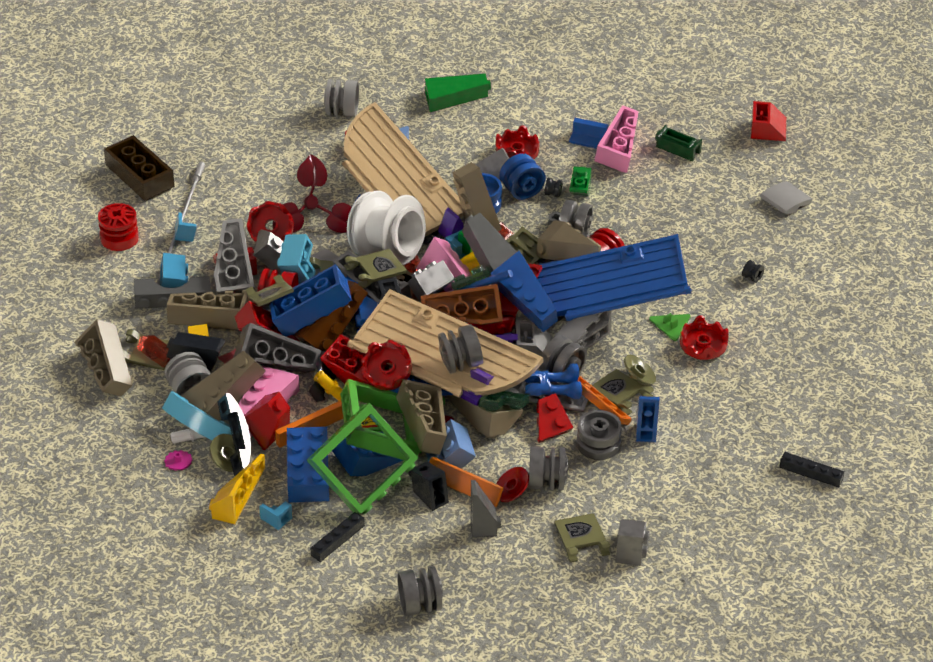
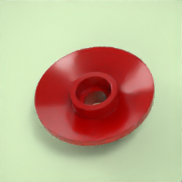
M511 468L499 478L496 484L504 487L499 501H513L525 491L530 478L525 468Z

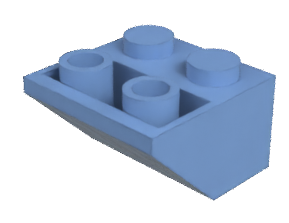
M450 419L445 423L447 437L440 455L426 453L428 462L431 457H436L458 468H463L476 455L468 429Z

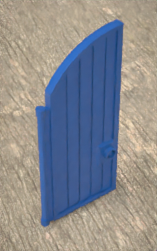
M678 234L543 264L542 271L537 277L555 306L557 317L565 315L566 321L678 295L692 294V290L687 282Z

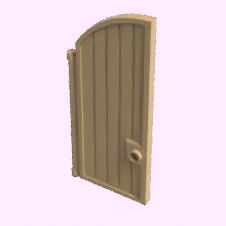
M376 102L364 108L353 119L347 129L344 140V156L348 160H345L342 165L366 192H385L392 201L402 195L415 197L424 211L426 222L425 236L439 229L445 210L448 207L460 218L464 216L459 196Z
M391 289L388 290L354 336V339L349 340L347 347L356 349L364 354L367 353L368 346L372 342L381 344L388 340H393L400 345H404L412 360L410 375L434 386L441 387V389L452 393L458 398L461 397L462 390L467 392L469 390L474 392L475 395L484 396L510 389L530 377L543 363L542 356L474 327L481 346L484 363L470 368L466 360H464V369L460 371L455 363L456 372L450 374L440 355L438 334L444 332L448 339V331L452 330L457 338L458 328L469 324ZM478 368L494 377L486 385L471 378V369Z

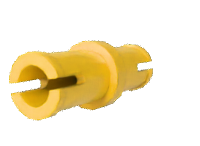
M318 371L313 380L319 383L328 395L331 394L340 401L342 388L339 386V383L328 377L324 371Z

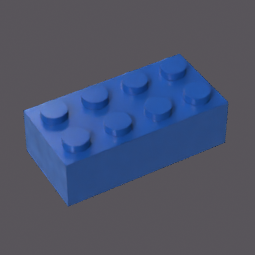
M335 264L293 288L294 292L273 300L269 304L273 323L281 334L287 337L295 334L301 328L313 324L319 318L328 316L337 308L346 306L352 299L348 281Z
M327 427L287 428L288 503L330 501L329 485L306 461L328 440ZM327 455V456L322 460V462H323V463L326 465V467L329 469L328 455Z

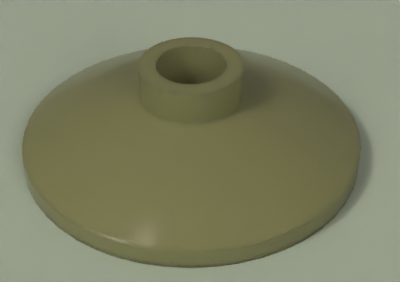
M631 354L624 358V365L632 379L645 385H653L656 382L654 371L644 360Z
M217 435L210 443V456L220 469L233 472L230 457L235 453L232 435Z

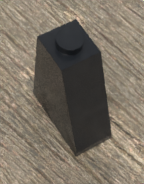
M178 332L175 338H170L166 346L169 349L166 357L172 359L184 352L197 353L211 373L226 340Z

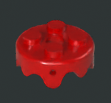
M524 125L519 126L516 131L506 129L502 136L496 134L495 150L498 151L504 148L509 159L517 154H528L535 159L539 154L540 141L537 134L531 136Z
M266 201L250 210L247 230L255 242L261 229L273 233L284 242L286 235H292L294 222L290 212L283 204ZM269 221L276 223L273 230H267L266 224Z
M699 315L692 323L684 324L682 332H680V346L687 355L695 359H715L720 357L727 349L729 330L728 328L723 329L718 321L709 324L703 315Z
M388 340L381 344L372 342L361 360L366 380L370 385L380 390H393L400 387L402 380H408L412 371V360L406 347L393 340ZM386 363H392L393 366L390 370H383V366Z

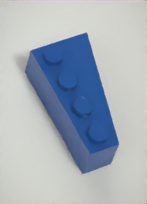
M518 251L491 272V276L509 269L513 272L512 277L494 284L498 285L500 293L542 332H545L558 321L557 311L523 255Z

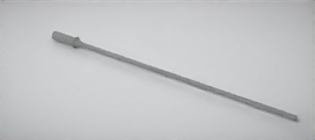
M204 162L198 163L195 174L192 176L193 184L182 211V222L195 186L201 180L205 167ZM174 233L173 239H172V241H171L169 250H168V252H167V253H170V254H171V252H172V249H173L174 244H175V241H176V240H175V233ZM160 274L156 282L158 285H160Z

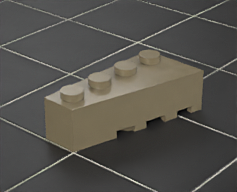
M470 162L452 172L453 182L457 188L464 219L466 220L471 215L475 216L481 213L497 231H500L501 226L480 168Z
M242 290V293L233 294V291H225V294L214 295L213 292H206L199 296L196 293L170 294L167 302V323L191 326L207 324V327L239 330L234 316L249 301L248 294L245 290Z
M96 319L74 343L77 347H80L82 357L87 359V366L93 370V376L102 392L122 396L133 384L116 325Z
M243 350L181 396L187 399L190 404L220 421L221 417L217 401L226 393H230L235 401L238 402L266 370Z
M403 379L396 399L419 450L440 455L447 437L441 387Z

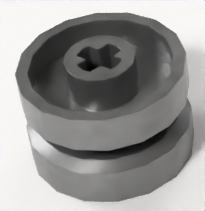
M566 200L563 204L559 221L569 222L571 227L580 230L582 235L588 237L593 217V205L582 203L578 207L576 201Z
M558 335L545 347L541 355L543 363L539 369L540 371L548 370L551 373L566 371L569 364L576 363L579 366L580 374L586 363L587 350L578 343H573L571 339L564 335Z
M593 410L582 415L577 426V449L580 453L593 460H606L615 456L621 445L622 426L619 418L613 413L604 410Z

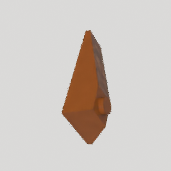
M497 284L421 296L422 304L463 322L480 325L503 322L500 293Z

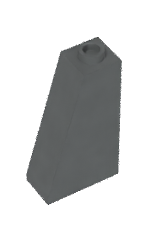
M481 213L475 216L471 215L465 220L462 232L488 278L491 276V272L517 251Z

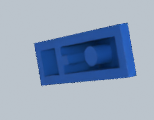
M639 396L636 413V442H656L660 397Z

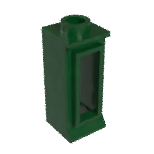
M667 125L658 130L655 135L656 147L692 162L694 161L695 153H701L702 139H696L667 128Z

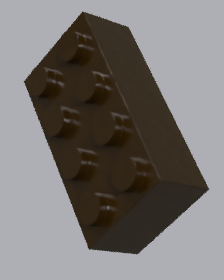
M134 135L104 148L105 165L144 201L175 187L173 169Z

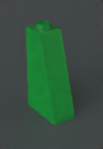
M486 73L425 78V95L429 112L488 97V90H491V82L487 80Z

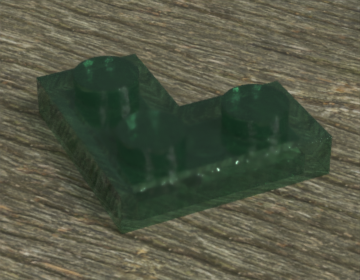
M479 265L471 270L472 273L468 276L461 274L454 277V282L451 283L453 291L489 277L490 271L488 266L483 268V265Z
M508 391L484 395L479 399V407H483L487 411H497L503 405H508L512 409H522L529 403V395Z

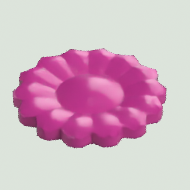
M175 450L165 456L164 463L170 470L182 471L192 464L193 459L187 451Z

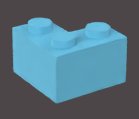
M307 234L286 235L281 246L280 258L277 260V266L282 273L283 271L298 273L299 284L315 276L316 272L309 261L313 244Z

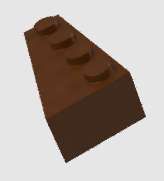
M347 280L352 301L346 306L332 311L328 316L319 318L313 324L301 328L293 336L303 344L319 349L321 352L327 351L340 334L342 335L368 292L356 282Z

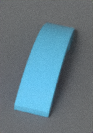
M174 391L170 392L162 409L176 420L210 440H213L220 434L232 435L230 425L208 415Z

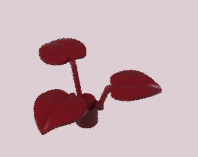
M312 154L308 155L297 170L299 183L305 187L311 186L309 194L303 198V205L298 210L297 205L293 202L283 204L293 218V233L303 227L304 216L301 212L305 208L313 210L316 207L330 214L326 218V225L329 229L338 233H346L347 221L352 207L346 203H337L329 211L318 204V199L313 195L315 186L321 187L325 185L328 174L322 161ZM273 221V222H272V228L274 229L275 226H276V223Z

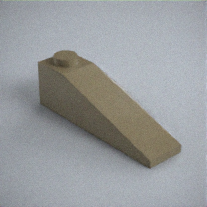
M554 220L538 238L536 249L537 256L540 258L565 260L600 252L601 245L591 238L582 235L581 231L571 227L569 222Z
M446 395L473 427L485 434L484 436L487 438H496L497 435L506 434L523 413V409L508 402H503V405L496 403L495 398L484 397L480 404L476 406L461 397Z

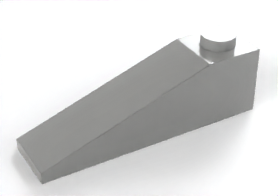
M242 218L223 220L214 271L215 286L218 294H225V291H233V294L242 293V290L249 287L254 289L255 287Z

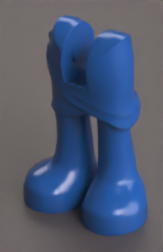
M569 364L566 371L551 373L548 370L535 371L524 380L527 383H531L525 386V393L532 396L556 393L572 399H580L582 385L578 381V364ZM550 382L568 383V384H567V385H551Z

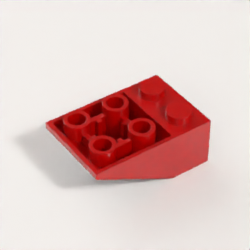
M340 334L321 356L320 360L344 384H346L348 379L370 385L363 374L361 364L365 354L347 347L351 339ZM385 364L383 370L388 371L390 365Z

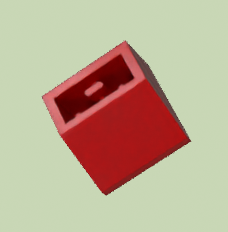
M753 101L751 139L786 141L787 117L771 102Z

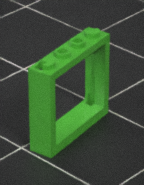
M348 379L340 393L344 424L359 410L358 401L403 414L396 399V392L380 390L372 385ZM403 414L406 440H402L418 456L422 451L419 450ZM361 423L346 437L348 445L402 460L407 459L385 434L362 428Z
M369 403L363 405L306 461L353 513H363L364 515L373 507L371 504L376 499L379 501L387 494L385 490L390 485L392 487L401 480L400 476L404 472L408 473L415 467L416 464L414 462L418 457ZM369 416L407 459L360 504L326 467L322 460Z

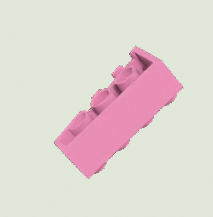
M622 105L598 144L595 162L627 173L639 111Z
M434 237L416 269L423 270L431 262L435 261L438 263L443 260L455 278L454 281L443 289L446 292L477 282L476 278L469 273L467 266L461 262L458 254L452 250L450 243Z
M262 365L266 372L244 394L238 404L243 415L265 395L280 392L288 403L289 398L299 392V375Z

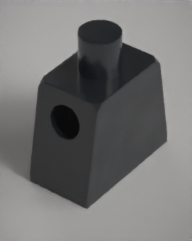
M425 462L415 466L408 472L412 479L413 492L431 511L449 503L446 474L443 470L429 462Z

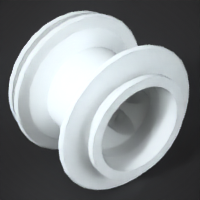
M382 191L366 192L358 197L350 210L347 221L348 242L356 255L360 257L390 249L402 265L409 263L418 254L426 232L424 211L415 197L402 195L392 201L390 196Z

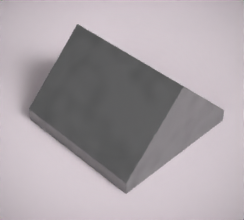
M501 148L475 165L480 168L481 173L491 174L499 179L500 170L509 157L505 149Z

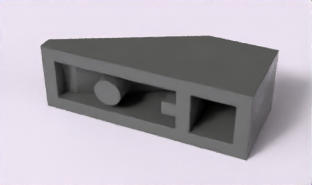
M471 480L470 524L472 538L497 536V528H501V518L496 516L495 506L476 480Z

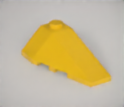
M264 454L257 456L222 487L215 498L211 499L209 510H211L212 519L236 524L265 470Z

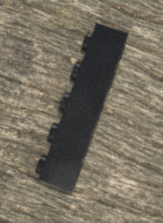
M784 452L779 465L781 469L838 488L843 481L845 472L788 452Z
M356 512L352 513L310 548L311 557L322 562L365 526L364 517Z

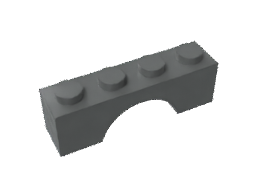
M210 276L190 277L186 284L177 288L162 287L153 278L134 279L135 309L167 307L170 294L196 293L199 296L206 292H211Z

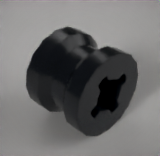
M547 178L544 195L549 196L551 194L559 198L562 192L563 181H554L552 178Z
M749 260L743 267L742 276L745 278L750 277L753 282L757 283L762 278L765 267L760 264L756 265L754 261Z

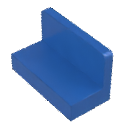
M575 117L573 133L569 143L597 149L598 144L608 130L609 124Z

